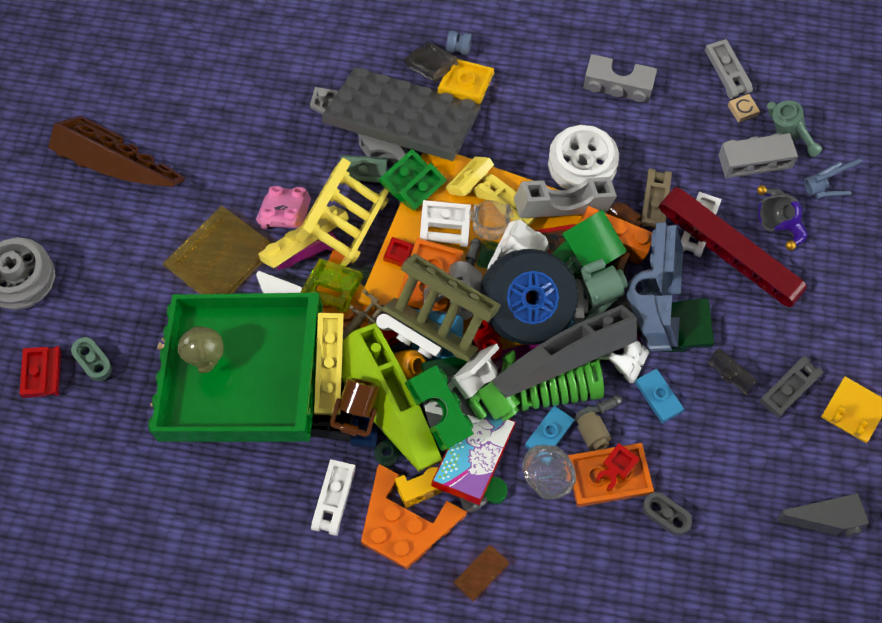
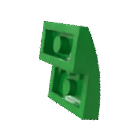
M411 149L381 176L378 181L395 198L415 211L423 203V200H427L447 179L432 163L428 165Z
M603 209L562 233L563 238L581 268L599 259H603L606 265L627 252Z

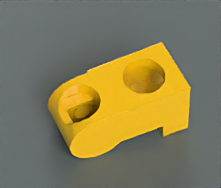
M431 467L423 475L409 481L406 480L405 475L395 478V485L405 508L443 492L431 486L438 469L437 467Z

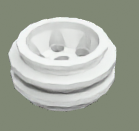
M586 125L569 127L559 133L551 143L548 168L552 178L560 187L566 190L580 185L588 178L610 177L612 181L617 172L619 151L615 141L605 131ZM564 157L568 158L570 161L566 162ZM602 160L603 164L600 165L596 161Z

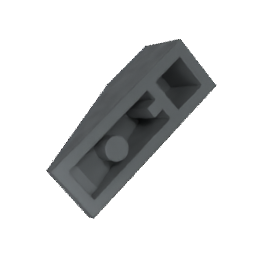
M858 493L785 509L777 517L779 523L835 536L846 534L847 537L860 535L862 529L869 524Z

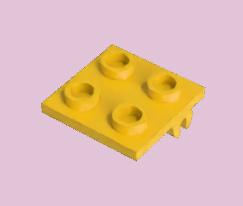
M844 377L821 417L867 444L882 418V397Z

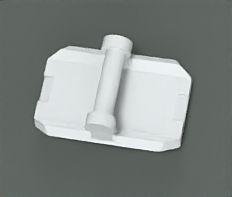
M520 219L511 221L488 265V269L499 257L511 251L537 249L547 252L549 245L546 236L536 232Z

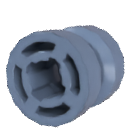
M450 30L446 52L452 54L460 52L462 55L469 56L472 34L464 33L462 35L458 34L457 31Z

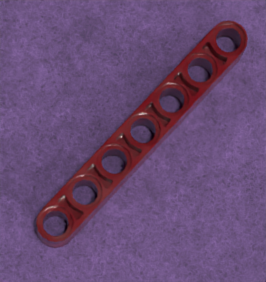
M674 187L659 204L660 211L698 241L706 242L705 246L784 306L793 307L807 289V285L801 278L681 188Z

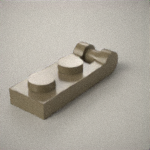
M648 168L641 219L643 227L656 228V223L666 222V216L660 211L659 204L669 194L671 171H664L662 173L656 172V169Z

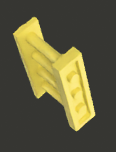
M342 158L332 171L295 236V239L302 243L308 236L311 238L314 236L344 255L345 257L339 266L343 269L349 263L354 264L360 255L358 248L379 209L382 211L389 201V198L386 197L389 191L386 188L378 195L349 176L350 173L347 172V169L351 162L345 158ZM339 183L341 185L343 183L372 201L373 205L368 212L339 193L340 190L337 189ZM335 201L362 218L364 222L360 229L331 212L327 206L328 202ZM319 218L321 220L326 219L354 237L351 246H346L321 230L320 226L316 224Z

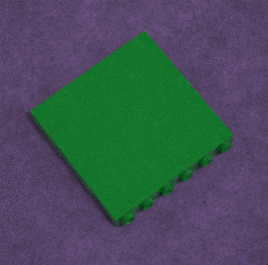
M173 294L171 304L167 306L168 324L163 330L165 343L164 348L160 350L161 368L156 374L158 386L157 392L152 398L154 411L153 417H150L148 422L149 432L152 433L158 442H310L315 395L318 313H323V303L320 294ZM195 326L211 328L217 331L223 340V355L213 370L207 373H199L196 366L185 362L178 353L180 338Z

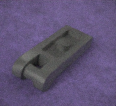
M806 355L759 401L778 419L824 373L820 367L816 368L810 363L811 360ZM804 370L809 376L806 377L801 371Z

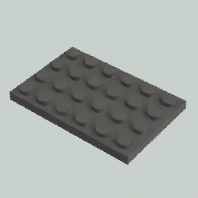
M355 67L322 114V123L454 161L480 113L481 104H475L471 99H457L450 93L440 94L429 87H422L405 80L394 79L384 74H377L364 68Z

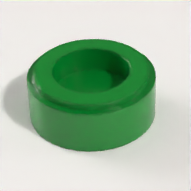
M492 477L484 495L488 499L487 503L497 505L505 500L507 485L502 479Z

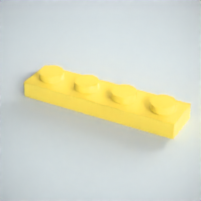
M334 205L329 206V210L345 221L349 219L345 210ZM319 218L316 223L326 233L337 227L326 219L321 220ZM298 227L286 233L277 242L267 245L258 255L261 262L275 268L318 239L314 236L313 238L308 236L303 243L295 239L300 229Z
M318 313L314 415H332L337 398L341 399L343 313Z

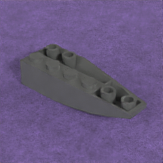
M620 305L558 333L518 359L492 380L493 385L505 398H508L637 341V317L626 307Z

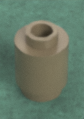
M589 412L577 420L578 430L589 450H602L609 446L608 442L611 440V436L600 416H597L595 412Z

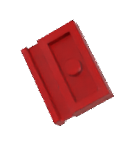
M55 346V348H23L19 392L22 398L47 397V395L59 396L61 349L59 346Z

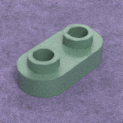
M83 337L73 343L71 347L72 355L92 380L103 381L111 375L112 365L92 339ZM85 350H90L87 355H82ZM98 368H104L102 372H96Z

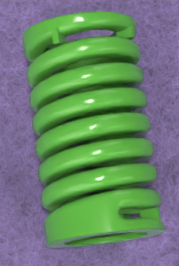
M598 358L538 384L541 403L544 408L550 406V400L553 406H558L559 396L563 405L569 403V398L572 403H577L578 396L582 402L588 400V393L591 400L603 399L604 397L603 376ZM537 385L529 388L530 396L527 394V389L518 393V397L521 400L519 403L521 412L527 411L530 406H533L534 409L540 407Z

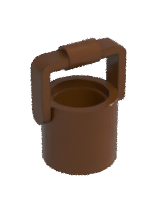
M347 377L342 397L336 400L330 425L333 428L340 429L345 434L368 436L377 412L374 404L379 386L363 379ZM338 408L353 415L371 417L367 430L348 423L336 422Z

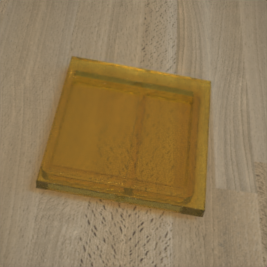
M221 205L163 263V266L199 294H231L262 263L258 253L263 251L271 242Z

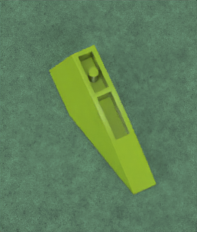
M377 323L353 331L343 340L341 379L344 385L347 377L359 378L377 384L379 390L374 404V408L377 409L374 423L418 471L440 463L442 458L420 406L416 405L405 385L407 379Z

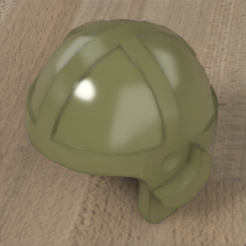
M195 326L182 335L178 343L180 357L185 362L196 366L199 373L212 371L224 352L223 340L220 334L204 326Z

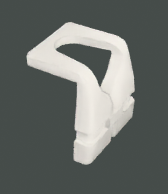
M637 340L623 347V354L616 355L611 352L598 358L610 360L629 383H635L642 369L640 366H643L649 350Z

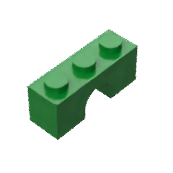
M437 365L409 379L405 382V385L416 405L431 400L438 403L441 407L442 418L439 423L430 428V431L441 451L474 433L470 418L466 414L463 415L459 407L461 402L457 394L451 392L447 385L448 378L442 369L439 370Z

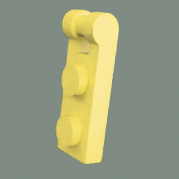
M488 174L483 179V183H479L473 190L478 198L487 200L512 220L520 219L529 226L537 218H519L514 202L516 191L493 174Z

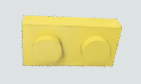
M475 156L446 186V189L451 195L465 196L469 194L477 182L487 176L488 171L494 166L490 158Z

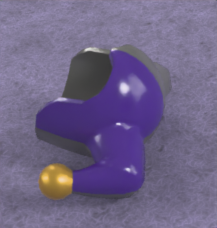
M760 185L757 188V193L769 196L762 199L759 205L758 216L761 225L767 231L788 232L793 237V240L787 241L785 247L789 251L794 250L796 246L802 244L808 237V233L800 221L802 217L800 202L794 196L785 194L781 189L766 188L764 185Z

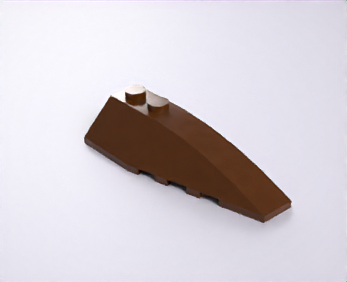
M76 116L54 123L48 148L55 151L60 157L75 161L76 165L89 168L125 181L147 185L173 187L185 180V177L165 164L154 163L155 158L150 154H140L138 152L139 147L133 143L129 144V146L125 144L123 137L89 119Z

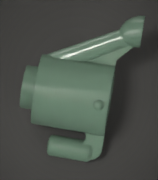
M787 100L777 105L775 102L767 104L768 113L774 121L776 133H790L793 141L801 138L807 145V151L810 156L815 157L820 154L822 147L814 142L808 133L803 109L799 103Z
M603 259L586 264L581 268V283L592 307L588 315L584 317L587 320L604 313L618 297L625 295L624 289L628 287L623 271L621 269L616 270L613 265L605 268Z

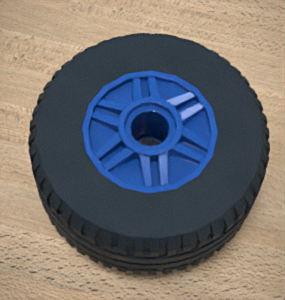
M537 249L515 250L499 257L498 260L494 261V264H491L490 268L486 271L487 273L484 274L481 282V293L501 305L497 314L487 323L503 338L519 344H542L566 330L568 325L571 324V320H573L576 308L578 307V286H576L574 275L571 274L572 271L557 256ZM530 291L531 299L527 302L526 295Z

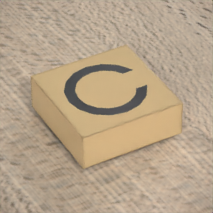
M750 94L731 100L728 103V107L738 123L756 117L760 113Z

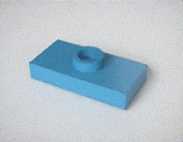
M657 369L636 379V386L662 424L683 413L684 408Z
M553 406L525 443V447L546 461L574 424L575 419L556 406Z

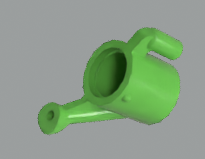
M514 350L501 358L503 361L502 370L497 373L498 375L514 363L516 358ZM492 381L485 383L472 397L468 398V405L479 420L487 416L479 400H481L494 420L501 418L502 421L514 416L519 411L517 406L521 402L518 393L505 398L493 385Z

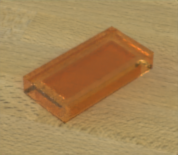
M489 545L454 581V585L474 602L509 565V561Z

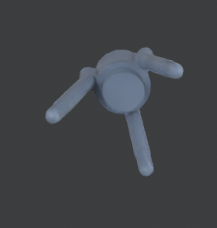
M857 159L841 166V162H838L815 175L805 178L804 187L809 196L815 195L816 199L851 195V191H825L829 187L827 178L860 164L862 160Z

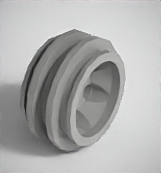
M19 237L1 241L0 284L6 282L7 286H0V307L19 310L29 308L43 300L52 289L55 279L54 264L43 246L31 239Z

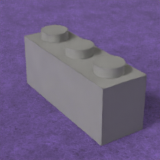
M776 133L760 138L755 136L739 141L729 140L722 144L718 155L725 179L792 169L798 157L790 133Z

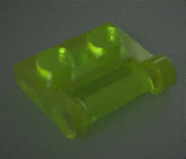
M319 258L301 293H319L322 303L334 306L338 311L346 312L349 309L354 293L363 279V274L361 271ZM319 285L342 294L338 298L317 291L315 288Z

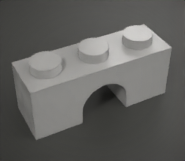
M591 54L583 89L609 94L614 97L632 99L636 102L649 103L657 68L635 64L634 70L630 75L620 76L612 70L613 59Z

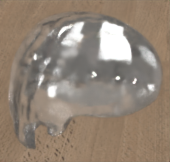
M543 444L536 445L525 454L522 462L523 475L529 486L543 499H559L571 492L576 482V470L568 455L560 447Z

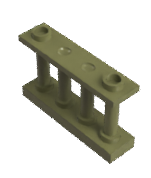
M414 253L404 261L401 270L407 273L409 277L399 299L393 298L384 306L383 311L395 320L403 322L449 350L455 357L469 362L479 350V348L471 343L482 321L489 322L497 314L501 305ZM418 281L430 288L419 313L407 305ZM439 294L447 297L452 302L441 325L428 318ZM461 307L472 312L474 315L463 338L450 331Z

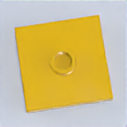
M452 58L439 84L438 93H450L454 98L461 100L471 99L475 104L480 105L494 75V68Z

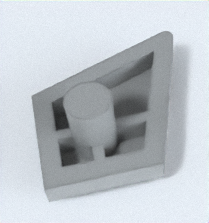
M315 87L310 108L323 114L337 94V91Z

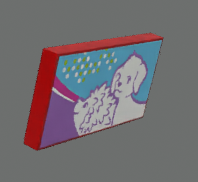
M485 410L487 416L484 419L472 423L473 435L447 449L431 483V486L477 505H480L516 425V422L510 419L502 421L501 418L494 420L487 410Z

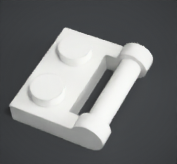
M423 200L420 239L460 244V247H467L471 205ZM428 227L459 229L461 234L430 232Z

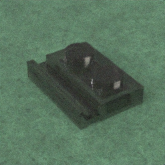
M428 41L425 42L423 48H417L404 59L407 67L435 83L447 74L453 65H458L457 57Z

